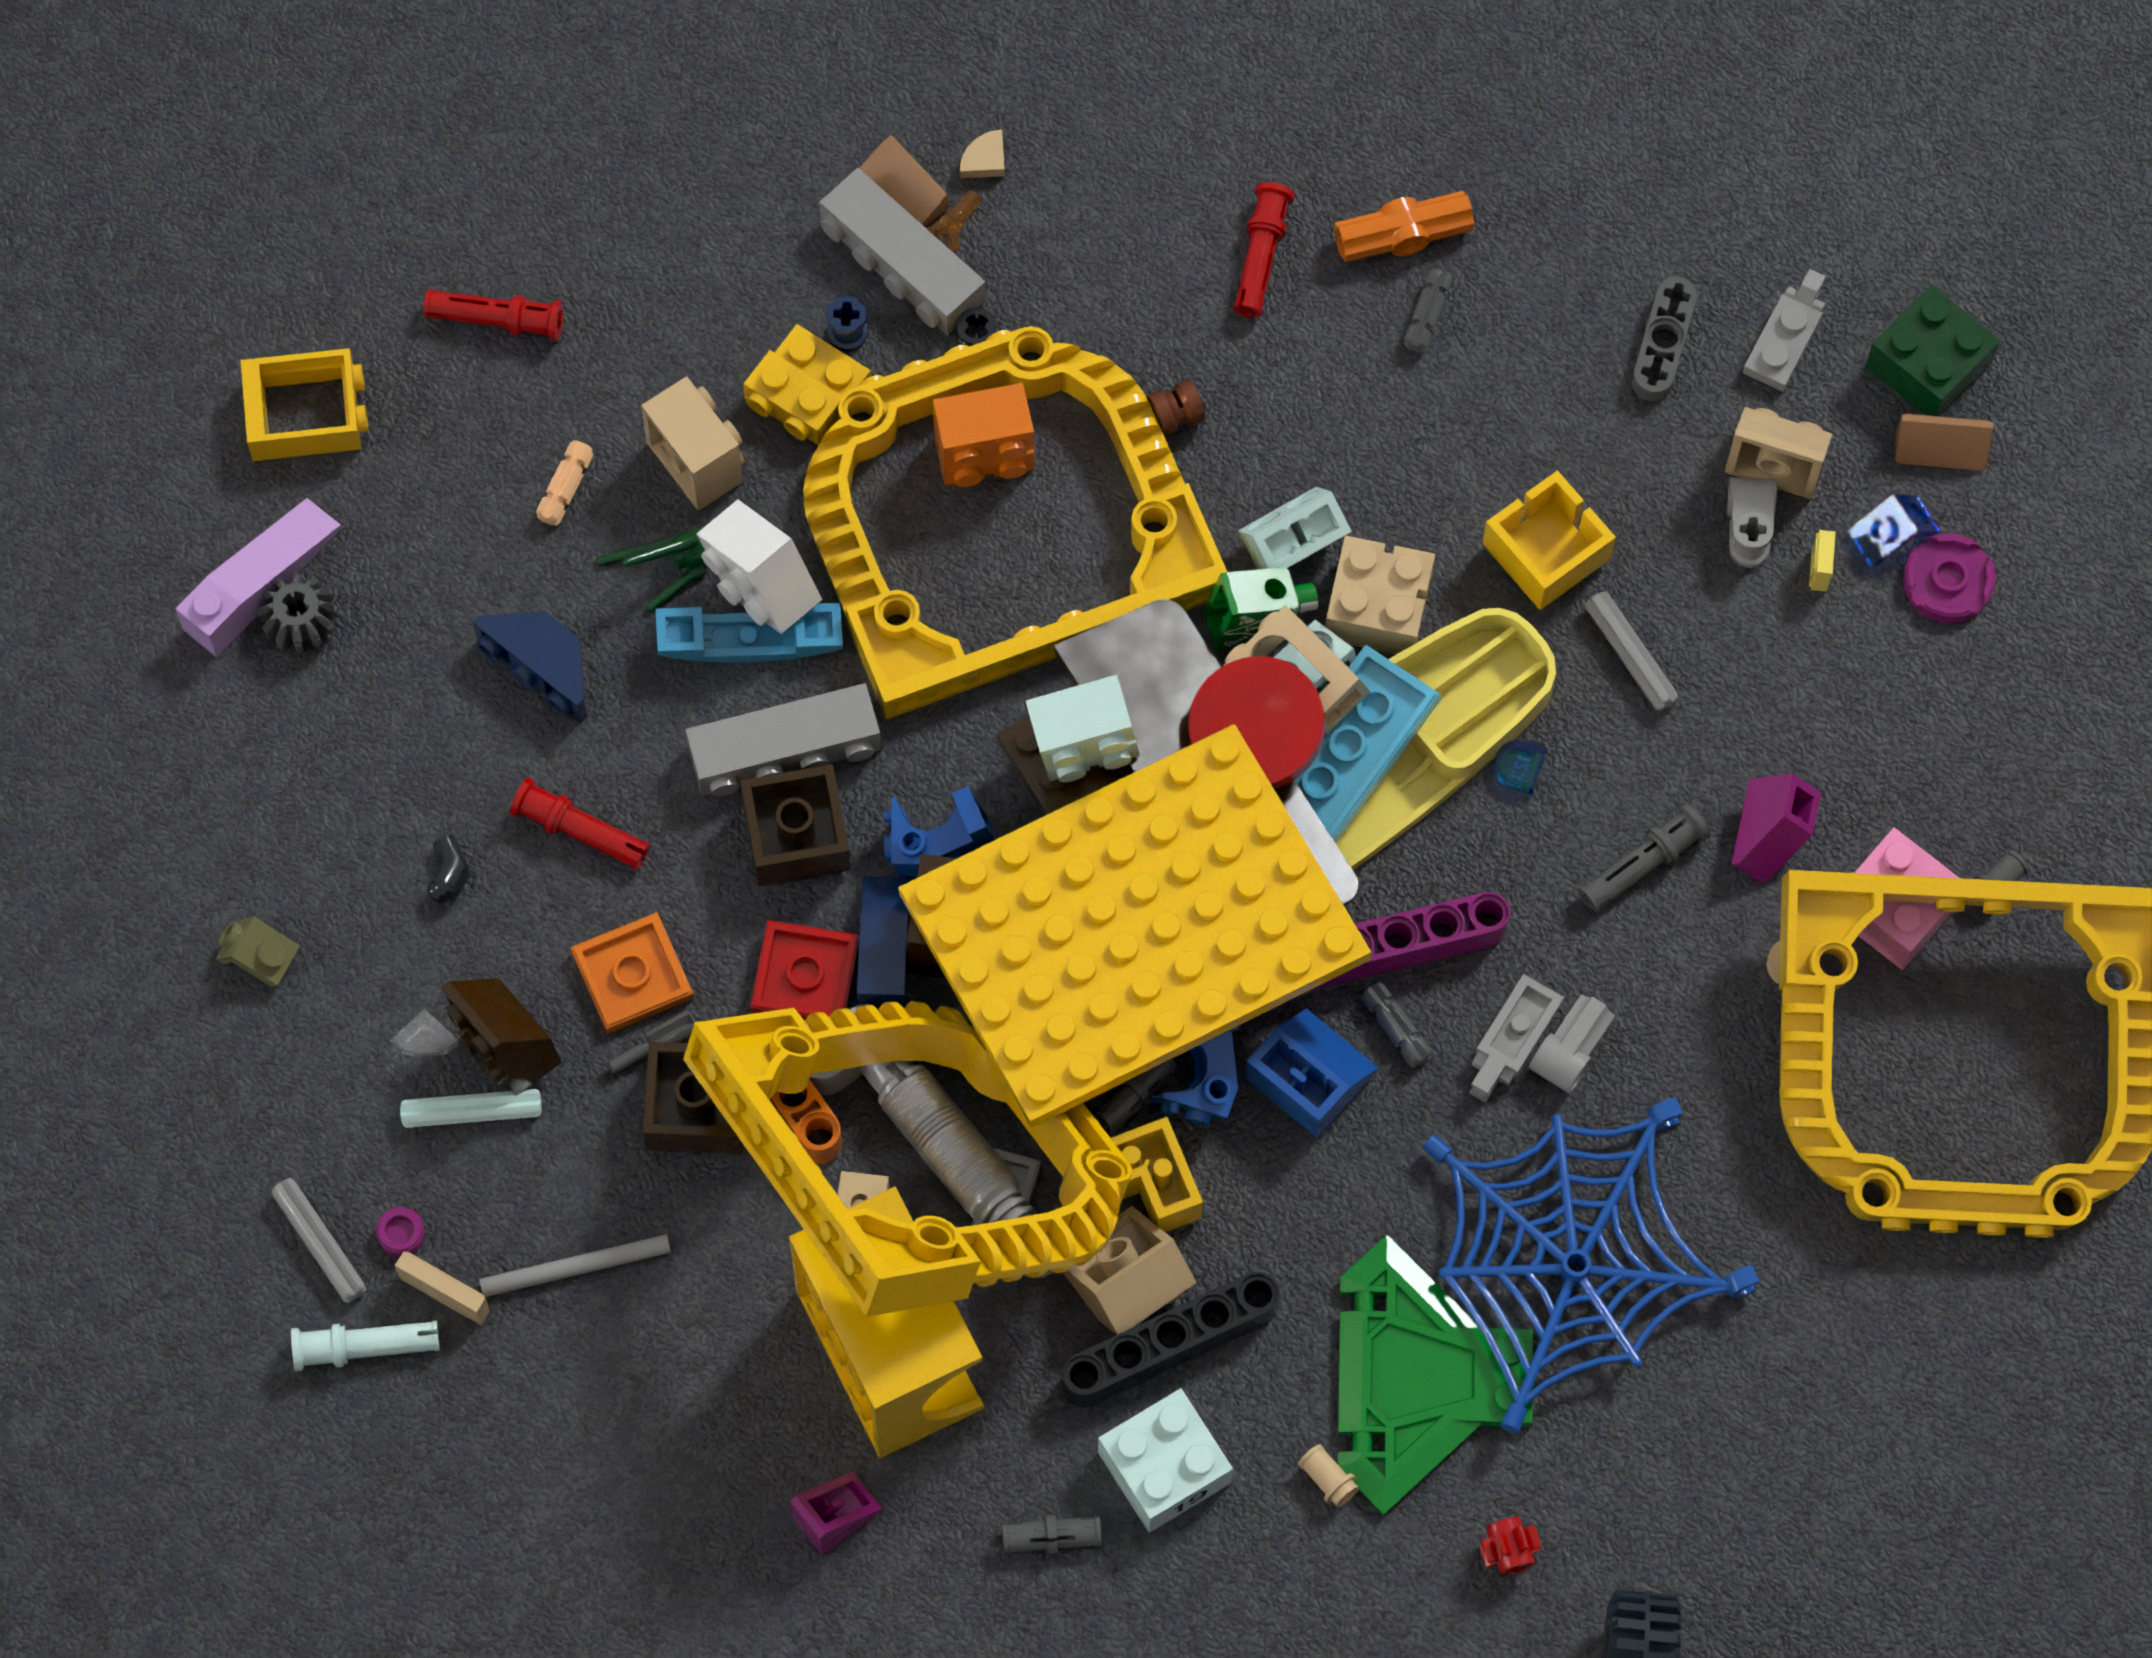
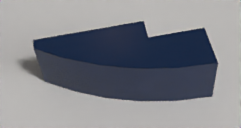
M863 877L857 981L858 1005L865 1004L881 1007L885 1002L894 1001L905 1007L909 911L899 895L898 887L910 882L908 877Z

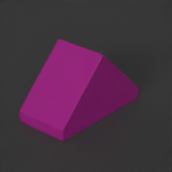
M853 1471L795 1495L790 1501L793 1519L822 1556L876 1516L882 1509Z

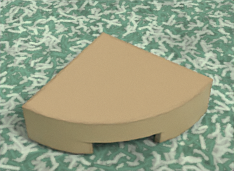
M1002 129L987 132L971 142L961 159L960 179L1005 176Z

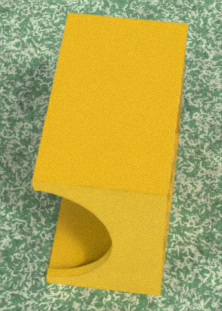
M896 1186L848 1208V1210L866 1207L882 1215L913 1223ZM803 1229L789 1236L796 1292L879 1459L984 1409V1404L966 1372L968 1368L982 1362V1355L954 1301L866 1317Z

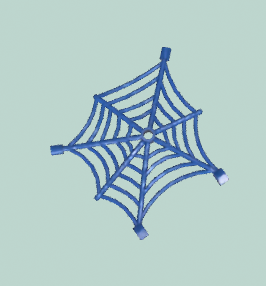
M1676 1097L1652 1106L1648 1110L1649 1118L1636 1124L1611 1130H1593L1563 1123L1562 1116L1554 1114L1552 1116V1127L1533 1147L1510 1159L1487 1163L1459 1161L1451 1154L1453 1149L1435 1134L1424 1144L1422 1149L1438 1163L1442 1164L1445 1162L1450 1166L1456 1192L1457 1223L1454 1242L1445 1267L1439 1269L1438 1275L1447 1281L1483 1333L1513 1395L1515 1403H1509L1500 1425L1504 1430L1514 1434L1519 1433L1527 1413L1525 1405L1546 1388L1574 1373L1602 1364L1630 1361L1636 1368L1641 1367L1642 1359L1638 1352L1659 1323L1686 1304L1710 1295L1729 1292L1731 1298H1740L1756 1292L1754 1285L1760 1281L1752 1264L1735 1270L1724 1279H1721L1691 1251L1679 1236L1666 1213L1658 1189L1654 1162L1656 1131L1680 1125L1678 1117L1683 1115V1112ZM1646 1128L1635 1150L1597 1154L1566 1149L1564 1131L1590 1137H1616ZM1554 1136L1556 1152L1542 1169L1523 1180L1506 1184L1484 1183L1469 1170H1489L1516 1165L1538 1153ZM1645 1151L1647 1152L1650 1189L1660 1219L1676 1245L1692 1264L1707 1277L1690 1276L1671 1261L1646 1228L1637 1205L1633 1173ZM1567 1156L1594 1161H1617L1629 1159L1620 1177L1589 1178L1569 1174ZM1557 1163L1559 1180L1550 1188L1534 1197L1506 1202L1493 1191L1512 1190L1529 1186L1547 1175ZM1462 1177L1479 1192L1478 1222L1473 1244L1462 1267H1453L1462 1244L1465 1224ZM1570 1182L1592 1186L1613 1184L1615 1186L1607 1201L1573 1199ZM1626 1186L1629 1206L1641 1236L1658 1259L1676 1274L1653 1272L1633 1253L1621 1230L1617 1206ZM1558 1190L1561 1191L1562 1206L1547 1217L1528 1221L1515 1210V1208L1540 1203ZM1488 1199L1498 1208L1496 1223L1491 1242L1480 1267H1471L1481 1245L1486 1223ZM1573 1206L1602 1208L1593 1226L1583 1225L1574 1219ZM1506 1215L1518 1225L1513 1247L1502 1266H1489L1500 1241ZM1561 1215L1564 1216V1223L1556 1230L1542 1233L1536 1228L1552 1223ZM1610 1215L1613 1231L1623 1251L1640 1270L1626 1269L1611 1253L1602 1235V1230ZM1576 1229L1589 1233L1580 1249H1578ZM1526 1232L1537 1242L1536 1256L1530 1265H1512L1520 1251L1524 1233ZM1566 1232L1568 1252L1562 1251L1550 1239L1560 1237ZM1596 1241L1605 1258L1614 1267L1591 1265L1589 1254ZM1545 1250L1561 1264L1540 1265L1544 1258ZM1569 1266H1577L1582 1271H1572ZM1535 1275L1560 1276L1563 1286L1555 1305L1547 1289ZM1588 1275L1608 1277L1610 1279L1595 1290L1588 1279ZM1507 1276H1525L1541 1294L1550 1314L1545 1330H1543L1539 1319L1527 1300ZM1469 1277L1502 1324L1526 1374L1520 1391L1491 1331L1454 1278ZM1479 1277H1498L1521 1305L1533 1324L1540 1342L1531 1364H1529L1518 1336L1500 1305ZM1622 1279L1634 1280L1621 1289L1608 1306L1605 1305L1600 1297L1603 1293ZM1645 1281L1664 1283L1649 1291L1630 1308L1621 1323H1617L1612 1312L1625 1295ZM1677 1285L1706 1288L1686 1295L1666 1307L1648 1324L1632 1346L1624 1331L1635 1315L1654 1297ZM1581 1287L1585 1294L1569 1298L1573 1288ZM1591 1301L1599 1313L1597 1316L1578 1318L1559 1324L1564 1309L1577 1303ZM1602 1322L1606 1324L1611 1332L1578 1339L1560 1346L1545 1357L1552 1338L1556 1333L1577 1326ZM1616 1340L1624 1351V1354L1598 1357L1571 1366L1545 1380L1532 1390L1539 1370L1563 1353L1586 1344Z

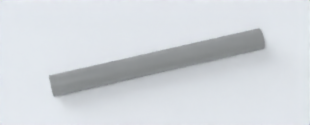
M667 1234L481 1278L479 1281L482 1294L485 1297L668 1254L671 1253Z

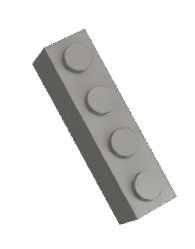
M856 168L819 202L820 225L828 237L835 242L843 241L852 250L855 260L868 271L874 269L883 277L884 284L898 299L905 297L916 307L915 310L920 319L929 327L934 328L937 326L948 336L956 329L958 318L963 312L968 309L979 308L986 301L985 281L859 168Z
M866 683L685 729L690 756L702 796L712 794L713 796L720 797L732 794L741 786L740 780L825 766L844 759L850 762L862 761L871 757L874 752L881 750L880 731Z

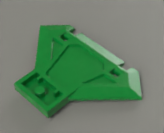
M1388 1235L1382 1238L1340 1277V1294L1354 1296V1311L1340 1312L1338 1434L1353 1435V1451L1338 1452V1465L1346 1474L1353 1473L1356 1480L1354 1483L1359 1487L1358 1491L1383 1516L1480 1426L1501 1427L1500 1425L1509 1403H1515L1501 1367L1475 1321ZM1374 1297H1386V1311H1374ZM1489 1328L1509 1365L1520 1391L1526 1374L1513 1344L1504 1328ZM1514 1329L1529 1364H1531L1533 1359V1329ZM1533 1400L1525 1405L1527 1413L1521 1428L1532 1427ZM1372 1437H1384V1452L1372 1451Z

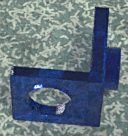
M1893 494L1852 526L1848 532L1871 567H1877L1915 536H1934L1939 534L1940 530L1918 496ZM1911 509L1918 514L1922 522L1917 519Z

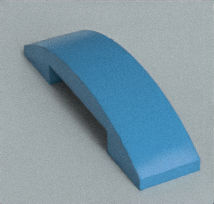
M840 603L816 604L782 634L767 623H764L762 626L758 625L748 613L702 614V607L655 609L657 654L665 657L701 662L750 663L803 658L843 648Z

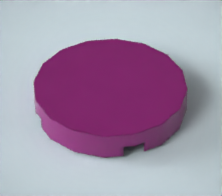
M1956 533L1931 536L1918 547L1916 546L1908 557L1903 572L1904 591L1912 606L1927 618L1943 623L1968 620L1977 616L1989 603L1992 596L1996 575L1995 566L1990 556L1988 555L1987 557L1985 552L1980 549L1981 546L1971 538Z

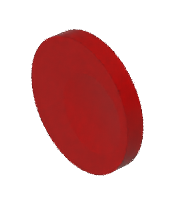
M1246 657L1222 666L1210 675L1199 688L1189 713V736L1191 743L1194 744L1235 724L1272 787L1276 789L1298 778L1316 759L1324 741L1326 717L1321 698L1315 686L1297 667L1272 657Z

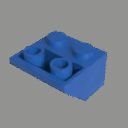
M1305 1009L1278 1026L1246 1061L1245 1080L1317 1139L1375 1075L1378 1067L1308 1009Z

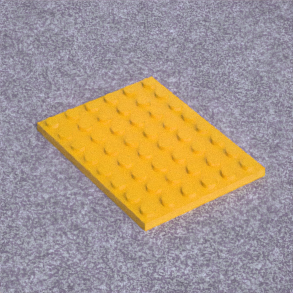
M1235 724L898 887L901 899L1030 1128L1371 960V950Z

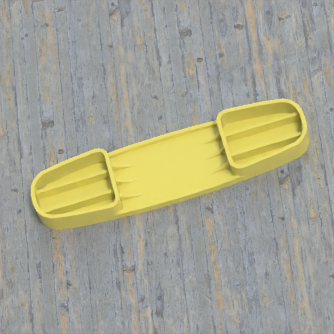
M1502 608L1481 609L1441 628L1388 659L1440 693L1442 699L1337 841V847L1352 870L1365 863L1421 821L1466 784L1510 745L1547 707L1556 677L1555 657L1543 637L1518 613Z

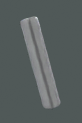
M1603 591L1592 596L1585 603L1586 610L1654 709L1661 711L1672 706L1678 699V693L1609 593Z
M287 1178L278 1183L272 1189L274 1199L343 1301L349 1303L356 1300L366 1291L364 1282L294 1179Z

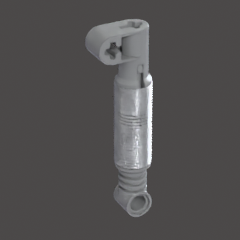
M865 1004L855 1006L851 1008L850 1011L852 1013H855L858 1007L863 1006ZM892 1061L821 1072L810 1076L813 1085L820 1095L824 1096L833 1095L841 1091L863 1075L879 1094L878 1103L882 1110L973 1219L990 1223L1036 1215L1035 1209L1029 1205L1024 1196H1021L1022 1194L1018 1190L1019 1181L1012 1170L979 1130H977L965 1113L961 1111L960 1107L931 1072L923 1065H915L913 1061ZM1048 1270L1045 1275L1036 1278H1044L1053 1272Z

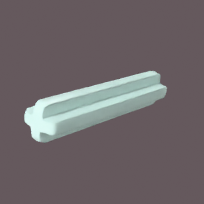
M537 1089L524 1090L517 1096L512 1091L408 1099L403 1100L400 1106L401 1121L403 1126L407 1128L538 1117L542 1112L541 1094Z

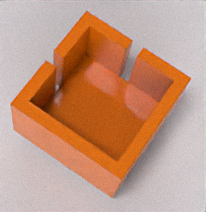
M1023 383L933 399L934 440L945 486L970 487L980 483L982 479H985V475L993 474L994 477L1001 476L1005 479H1012L1024 475L1029 470H1034V429Z

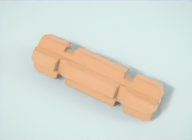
M577 440L570 442L564 454L566 458L560 462L546 490L548 493L547 497L542 498L536 510L537 518L552 526L560 524L566 512L564 507L570 504L584 476L582 471L587 469L593 457L592 448Z

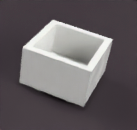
M736 500L697 533L705 549L701 554L704 562L721 580L717 584L719 591L732 605L742 604L749 616L758 625L762 626L764 623H767L782 634L822 600L792 539L740 500Z

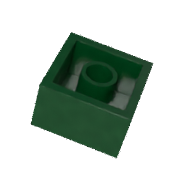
M1931 284L1872 343L1865 367L1923 415L1940 417L1993 363L2001 340Z

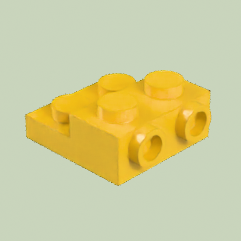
M796 324L775 352L769 350L743 383L745 399L748 406L757 414L763 417L771 415L782 422L784 428L795 438L802 441L807 438L819 445L825 433L839 420L838 405L840 398L845 392L859 386L863 380L871 377V370Z

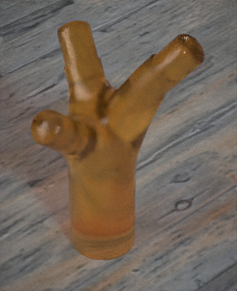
M971 190L967 191L940 220L928 227L927 230L933 235L947 232L950 236L951 251H959V236L962 226L969 215L981 203L980 197Z

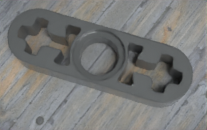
M1667 278L1659 285L1632 378L1634 392L1646 401L1655 402L1664 399L1671 392L1697 300L1696 288L1685 278ZM1673 293H1679L1682 296L1676 317L1667 316L1670 298ZM1658 330H1668L1676 336L1677 343L1671 348H1661L1653 342L1652 335ZM1654 360L1662 362L1656 386L1647 384Z

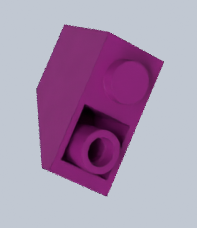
M1794 774L1749 779L1734 847L1732 865L1759 883L1768 882L1813 835L1821 792Z

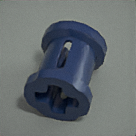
M851 296L838 297L833 303L829 304L826 311L828 340L832 346L844 352H851L861 348L868 336L865 306L857 298ZM844 322H850V326H844Z

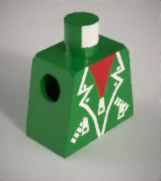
M1285 567L1220 573L1203 610L1215 652L1246 644L1258 632L1259 625L1264 618L1272 612H1279L1285 605L1296 616L1297 613L1316 610L1318 608V595L1314 584L1293 585L1290 572Z

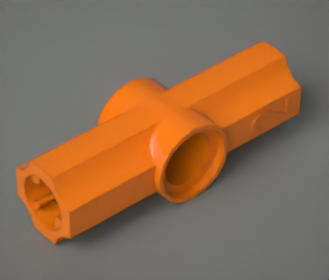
M1459 191L1419 202L1413 197H1402L1384 204L1379 212L1336 222L1334 224V233L1340 257L1346 263L1390 251L1395 256L1411 255L1423 250L1430 241L1473 231L1475 223L1468 195H1465L1464 191Z

